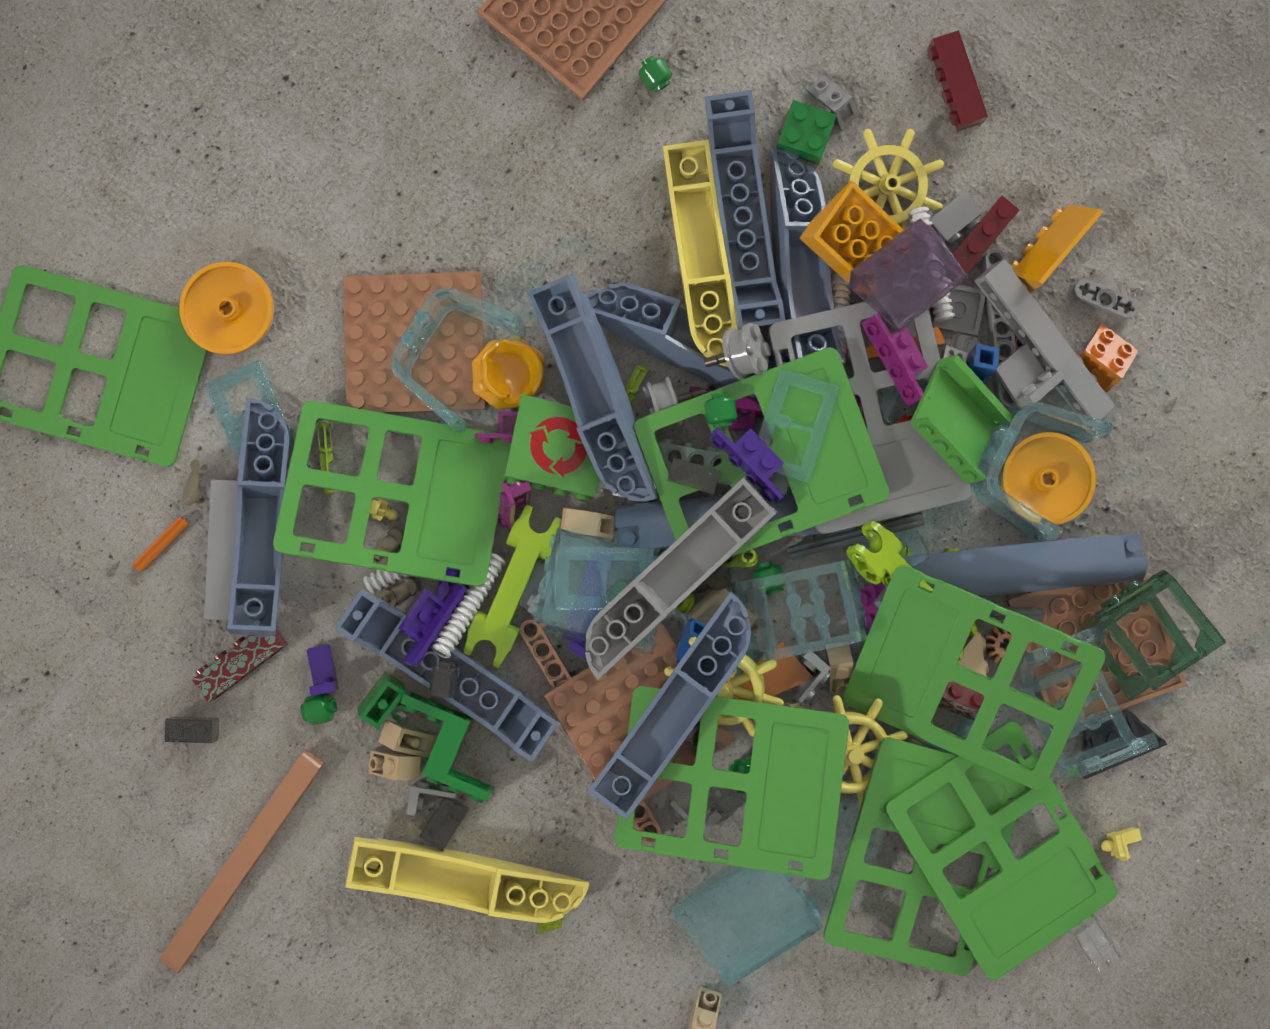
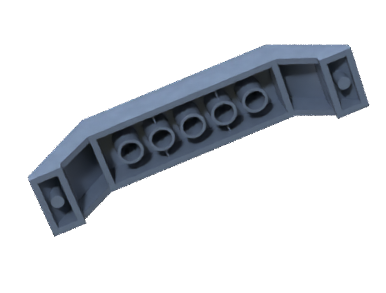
M752 90L705 96L707 135L738 330L742 329L743 325L747 323L757 324L759 327L773 325L774 323L785 321L783 301L775 276L756 145L755 109Z
M360 589L335 626V630L353 642L379 654L494 732L512 750L530 762L534 761L559 723L554 717L524 692L471 656L463 654L464 652L454 646L455 650L450 652V658H443L437 655L431 648L433 644H436L434 642L430 644L425 652V658L419 664L412 666L404 663L403 659L415 643L414 640L398 629L407 613Z

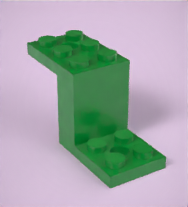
M412 691L405 693L400 702L406 705L404 709L415 714L423 712L427 714V719L437 723L444 721L422 775L427 776L426 780L433 784L439 785L441 782L448 785V789L452 792L461 794L463 791L470 794L469 798L476 802H488L494 792V786L453 769L474 719L467 714Z

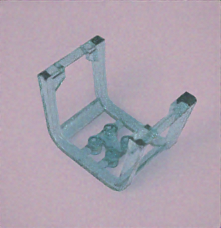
M442 287L433 291L427 297L392 353L391 368L395 377L458 433H463L469 424L413 380L412 368L443 318L453 310H459L489 323L521 341L525 337L527 330L519 314L455 288ZM439 302L441 305L435 310V312L431 316V312ZM408 349H410L409 353L407 354V356L405 357V359H404V361H403V363H402V359H403L404 354L406 353V351H407Z
M1030 403L1020 410L1010 412L1012 414L1010 423L998 425L994 429L977 467L984 475L988 470L986 480L971 483L975 498L1028 538L1033 541H1050L1058 539L1063 529L1027 508L1001 490L998 485L1000 470L1024 421L1057 431L1084 443L1092 442L1095 436L1101 439L1108 437L1112 430V424L1045 403Z
M849 558L806 569L730 583L732 593L743 605L749 603L747 590L753 589L765 649H759L756 635L751 636L745 655L753 661L776 660L853 644L867 639L868 631L860 600L854 565ZM837 572L850 634L830 637L828 628L830 617L825 611L823 602L825 593L820 589L818 576ZM808 578L811 590L809 592V600L813 604H803L800 607L801 598L796 594L794 581ZM784 583L787 593L785 604L790 610L792 619L790 628L795 632L797 645L777 648L765 587ZM815 614L814 623L819 627L821 640L807 642L804 631L806 629V621L802 617H811Z
M1100 624L1071 635L1073 638L1085 641L1101 648L1106 636ZM1064 641L1062 647L1068 648L1074 644ZM1043 646L1022 656L1020 685L1022 692L1037 698L1036 692L1078 676L1082 664L1077 662L1034 679L1036 668L1051 660L1050 654L1055 653V651ZM1101 670L1095 681L1097 690L1089 693L1083 708L1088 707L1092 701L1102 698L1108 711L1101 714L1092 713L1085 718V712L1082 708L1069 739L1077 737L1080 732L1085 730H1096L1102 723L1113 720L1121 737L1069 758H1065L1062 752L1056 764L1064 776L1082 777L1159 746L1154 732L1142 737L1134 736ZM1060 700L1054 706L1061 708L1065 701ZM1034 717L1046 743L1052 729L1049 723Z

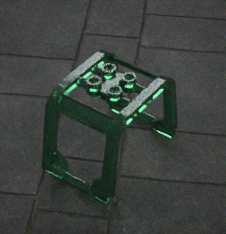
M1160 570L1141 584L1136 580L1120 591L1121 597L1117 594L1113 595L1100 605L1102 607L1101 610L1082 623L1083 631L1090 643L1104 651V664L1129 700L1134 699L1150 687L1153 691L1226 644L1223 636L1179 582L1165 570ZM1166 588L1200 629L1194 646L1197 649L1196 651L1193 650L1156 596ZM1147 602L1175 644L1170 657L1171 662L1167 665H1149L1116 621ZM1107 629L1142 676H1126L1098 633Z

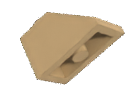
M386 720L378 742L394 751L429 758L437 736L403 723Z

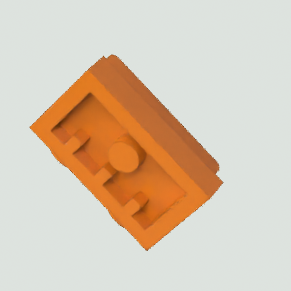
M1101 324L1086 348L1078 355L1082 358L1083 364L1088 371L1097 378L1101 388L1108 392L1124 377L1138 351L1111 329Z

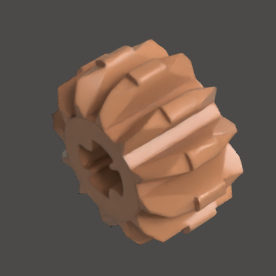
M992 628L994 636L988 634L985 636L986 639L990 640V643H986V648H991L986 655L988 657L994 656L993 662L998 663L1002 660L1006 651L1004 648H1000V642H1008L1009 644L1012 634L1002 628L1000 630Z

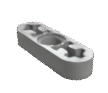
M1089 279L1080 280L1074 285L1072 290L1073 296L1078 301L1120 319H1129L1135 316L1139 309L1135 299ZM1084 285H1086L1087 291L1094 293L1097 289L1098 292L1095 294V296L1090 293H1087L1083 296L1082 290L1079 289V287L1081 288ZM1102 293H1107L1111 297V303L1107 306L1100 302L1099 298ZM1116 303L1119 305L1128 303L1131 311L1125 314L1123 307L1117 306L1115 309L1113 307Z

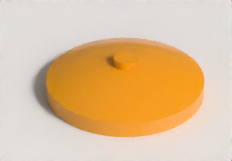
M218 262L200 269L189 279L181 294L179 312L186 333L197 345L215 354L235 355L255 347L266 336L273 321L274 302L268 285L255 271L235 262Z
M1053 432L1035 434L1016 444L1007 455L1001 472V487L1009 506L1021 518L1038 525H1058L1076 518L1090 503L1096 486L1094 464L1087 451L1074 439Z

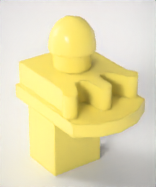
M379 498L378 501L373 499L370 513L373 519L384 521L387 517L389 520H396L398 512L395 509H389L391 504Z
M1131 827L1108 833V840L1101 843V848L1106 852L1111 851V856H1115L1123 862L1128 861L1130 856L1127 844L1142 840L1139 828Z

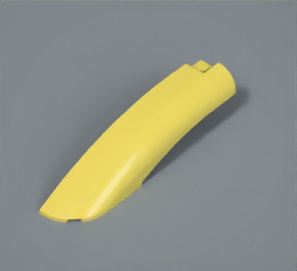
M709 140L663 146L689 328L695 345L708 358L724 353L723 335L727 329H738ZM727 362L719 364L728 367Z
M354 837L345 888L417 898L488 914V916L547 923L559 920L572 909H576L584 899L590 882L531 866L450 849L382 838L374 840Z

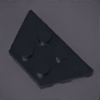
M1125 709L1084 727L1081 776L1083 779L1090 778L1166 746L1167 743L1155 734L1149 726L1141 722L1130 710Z

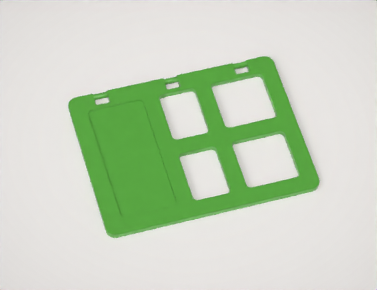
M24 265L15 267L0 313V377L7 354L11 350L55 362L56 369L42 412L0 402V414L2 407L13 410L11 418L0 415V421L164 467L172 466L177 459L208 352L197 345L186 333L181 322L179 308ZM29 285H35L75 297L76 301L64 342L61 346L15 334L14 330ZM95 303L126 311V317L112 360L84 354L80 351L92 307ZM75 369L96 373L107 378L93 426L71 422L61 417ZM70 426L82 429L80 437L68 434ZM139 445L150 448L148 456L137 453Z
M831 347L769 369L764 374H756L638 419L634 425L675 540H677L689 529L679 502L682 496L725 480L729 481L733 488L742 478L747 479L745 477L746 473L740 467H736L728 459L729 455L723 449H718L722 460L721 464L673 481L670 478L657 443L655 432L698 414H704L706 417L704 403L712 399L711 394L725 392L726 397H733L735 401L752 394L757 396L773 439V444L768 447L784 462L782 466L795 498L798 511L765 523L730 557L886 500L889 496L888 485L839 353ZM708 423L712 433L716 428H713V424ZM718 427L732 441L728 427ZM861 494L864 502L850 507L848 498ZM791 520L793 528L780 532L778 524Z
M307 401L304 403L300 415L273 546L278 553L481 587L487 580L499 514L498 507H500L499 493H501L502 484L505 479L501 478L505 473L511 444H503V439H494V443L491 444L480 443V439H475V433L493 432L324 402ZM318 420L333 421L369 429L359 476L355 477L308 468ZM388 432L418 436L422 439L415 479L411 486L379 481L377 479L385 435ZM303 487H318L352 493L356 496L346 543L339 544L298 537L293 534ZM374 498L404 502L409 505L399 553L364 547L371 505ZM302 543L315 545L314 553L301 551ZM374 556L388 558L387 565L373 563ZM447 568L461 570L459 578L447 576Z
M900 565L892 575L843 695V700L847 706L867 714L874 700L879 698L883 701V705L876 719L1029 788L1041 790L1046 786L1105 662V653L1099 647L1068 636L1064 632L1010 609L1007 610L991 601L939 579L932 578L909 566ZM921 580L935 585L933 591L919 586ZM994 610L1006 615L1004 621L1002 622L991 617V611ZM977 619H981L1012 634L994 677L991 678L958 663L966 640ZM1064 641L1078 646L1076 653L1063 648ZM1030 642L1037 643L1082 664L1071 691L1061 708L1014 689L1010 685L1026 647ZM950 681L970 688L984 696L982 705L966 738H961L932 724L933 716ZM1002 704L1011 706L1053 726L1034 768H1028L984 748V740Z
M640 686L634 690L628 735L661 688ZM716 696L701 717L695 764L685 765L669 762L658 777L660 779L687 782L692 785L686 836L678 837L636 830L634 828V810L628 820L617 813L614 837L616 845L625 849L653 852L699 861L715 862L818 880L827 879L832 870L849 730L848 718L840 713ZM720 715L750 718L756 722L751 766L747 774L719 770L713 767L718 718ZM711 787L740 790L747 794L742 838L739 846L710 842L704 839L709 790ZM643 837L656 839L655 847L642 845ZM715 848L729 850L728 858L716 857ZM789 860L804 862L803 870L789 868Z
M1007 721L987 734L983 743L984 748L994 752L1003 745L1008 744L1019 764L1028 768L1035 767L1039 757L1034 752L1018 723ZM1022 745L1025 746L1029 753L1025 758L1021 756L1017 749ZM956 755L888 800L885 804V812L981 970L989 979L997 980L1114 900L1117 896V888L1100 863L1098 856L1065 804L1051 777L1043 789L1034 790L1029 788L994 813L989 814L965 774L966 770L976 763ZM946 783H950L974 824L970 829L939 850L931 853L907 815V810ZM1039 803H1043L1056 824L1058 831L1016 859L1001 835V830ZM1059 805L1065 814L1061 818H1058L1054 811V808ZM986 842L1000 865V871L964 896L958 898L944 876L943 869L980 843ZM1094 865L1100 872V875L1094 878L1089 870Z
M885 737L880 741L824 928L823 938L829 945L958 976H966L970 973L974 956L969 949L964 948L965 942L961 935L954 955H946L909 946L908 944L922 897L929 896L938 899L916 861L914 860L912 870L908 873L864 862V856L874 828L898 833L885 812L886 802L956 756L955 754L891 737ZM978 764L967 769L965 773L989 814L994 813L1007 804L1009 798L1014 799L1025 791V785ZM946 783L907 810V815L931 853L936 852L939 844L946 845L970 829L974 824L950 783ZM1016 820L1001 830V835L1007 845L1009 844ZM982 842L970 850L984 856L974 888L986 881L985 876L988 867L994 868L992 876L1000 871V865L986 842ZM859 880L904 890V897L892 937L889 940L844 930L853 893ZM950 884L958 898L974 889Z

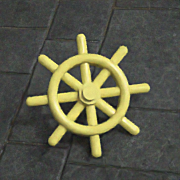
M865 129L863 136L869 151L860 157L854 166L839 159L834 160L832 165L834 168L850 174L848 183L853 181L859 186V179L876 185L864 190V192L870 198L878 195L875 203L881 209H883L888 198L894 214L889 216L912 237L906 221L911 218L908 216L911 210L921 206L928 207L936 212L943 209L941 203L926 197L928 191L927 174L943 168L944 162L939 159L923 166L920 159L908 150L915 135L913 129L906 131L900 146L883 145L879 147L872 131ZM882 156H895L889 172H887ZM871 160H873L879 176L863 170ZM903 161L907 162L913 169L910 172L897 176ZM912 180H917L916 192L900 186ZM897 195L912 201L904 211H902Z
M691 637L689 639L690 646L697 639L696 637ZM745 655L737 666L744 672L735 676L737 673L736 668L717 696L737 699L736 696L754 702L783 706L784 702L781 698L764 694L765 683L762 674L774 669L777 666V662L774 659H770L757 666L750 657ZM666 667L664 670L665 675L670 676L675 668ZM751 680L754 691L739 687L738 685ZM729 715L719 716L718 726L742 723L750 736L754 737L755 725L750 718Z
M835 695L832 698L835 713L845 715L849 720V725L860 724L853 740L850 729L848 730L843 776L848 767H850L853 780L842 781L841 793H856L861 807L874 760L864 755V753L878 749L880 741L885 737L903 741L907 739L908 734L905 731H899L887 736L884 729L875 721L883 705L881 699H875L868 713L864 715L857 712H845L841 697ZM870 729L876 740L861 744ZM860 763L870 768L864 776L860 772Z

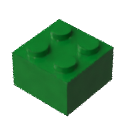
M793 100L777 148L794 153L800 159L819 165L837 114Z

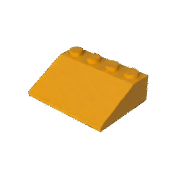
M850 181L812 219L800 237L810 249L862 297H877L915 243V240L853 181Z
M1068 205L1063 210L1057 209L1050 218L1053 222L1049 227L1044 225L1035 235L1038 240L1033 245L1029 243L1021 252L1023 255L1022 259L1019 262L1015 260L1011 264L1014 273L1028 287L1029 293L1046 281L1103 213L1102 210Z

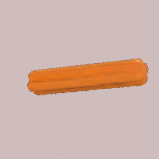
M178 517L133 562L134 568L139 572H143L189 526V523L183 517Z

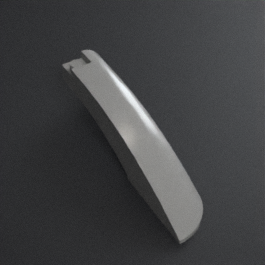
M742 478L592 620L586 633L585 655L590 670L597 680L777 513L747 479Z

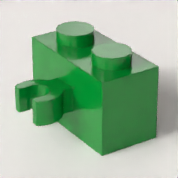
M384 671L357 707L359 718L377 729L380 728L390 713L395 721L401 722V716L396 714V712L400 709L408 712L404 709L406 705L399 702L406 693L404 683Z

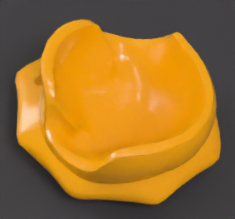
M520 337L489 341L472 361L473 392L497 410L519 408L517 407L518 398L522 394L534 397L544 387L545 362L542 353Z

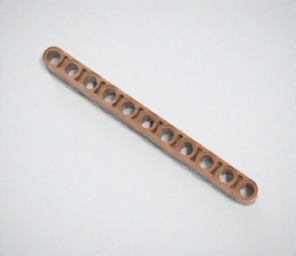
M535 619L524 621L520 627L521 636L550 685L555 689L571 679L572 675L541 623ZM528 623H533L537 626L535 636L527 635L525 627ZM540 643H545L549 646L548 655L541 656L538 654L537 646ZM557 663L560 665V675L553 676L550 674V664ZM642 801L638 805H642L645 808V812L640 816L635 815V828L644 831L647 825H653L657 828L656 833L661 834V826L647 801ZM643 837V840L649 843L656 841L654 838Z
M306 749L302 752L159 958L161 963L177 974L184 968L316 778L325 762Z

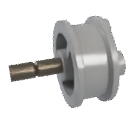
M747 323L739 330L734 328L727 329L723 335L724 353L705 358L704 363L706 367L727 362L732 374L737 379L743 380L751 373L761 375L767 371L768 356L771 355V349L769 344L764 341L759 326Z
M668 376L665 377L663 382L652 385L650 382H647L646 387H642L650 415L706 394L704 387L692 392L676 395ZM682 421L675 423L678 424V426L683 425Z

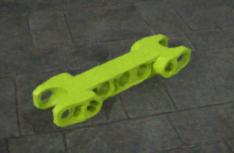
M526 505L520 517L513 524L506 544L516 548L488 615L477 611L468 630L467 642L463 653L470 656L479 641L489 640L496 647V656L492 666L498 669L507 654L513 649L519 635L520 628L511 625V622L538 558L547 562L550 561L557 546L562 519L556 517L549 530L545 533L533 531L530 526V519L534 507Z
M875 521L866 522L862 526V533L868 539L869 550L863 545L856 544L849 546L846 551L856 570L868 582L873 584L882 582L888 587L892 575L898 566H911L899 554L903 545L892 532ZM921 580L919 586L933 591L924 580ZM975 623L968 637L976 635L977 627ZM962 650V652H961L960 657H959L958 660H961V659H962V657H963V655H964L963 650Z

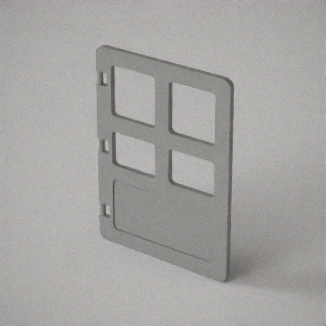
M919 290L777 322L769 329L776 364L780 366L783 363L779 350L787 349L790 362L795 360L791 343L793 336L835 326L842 327L853 370V377L848 380L853 394L859 397L866 429L889 488V496L886 500L816 525L815 528L820 533H831L864 525V523L870 521L876 522L963 501L971 495L970 483L966 484L910 424L911 420L889 426L884 425L876 392L878 389L894 386L895 383L887 370L876 373L871 371L860 328V321L869 319L877 313L882 316L909 310L912 315L920 353L928 365V368L914 375L916 380L925 379L929 383L940 356L926 297ZM861 494L848 498L850 507L864 502Z

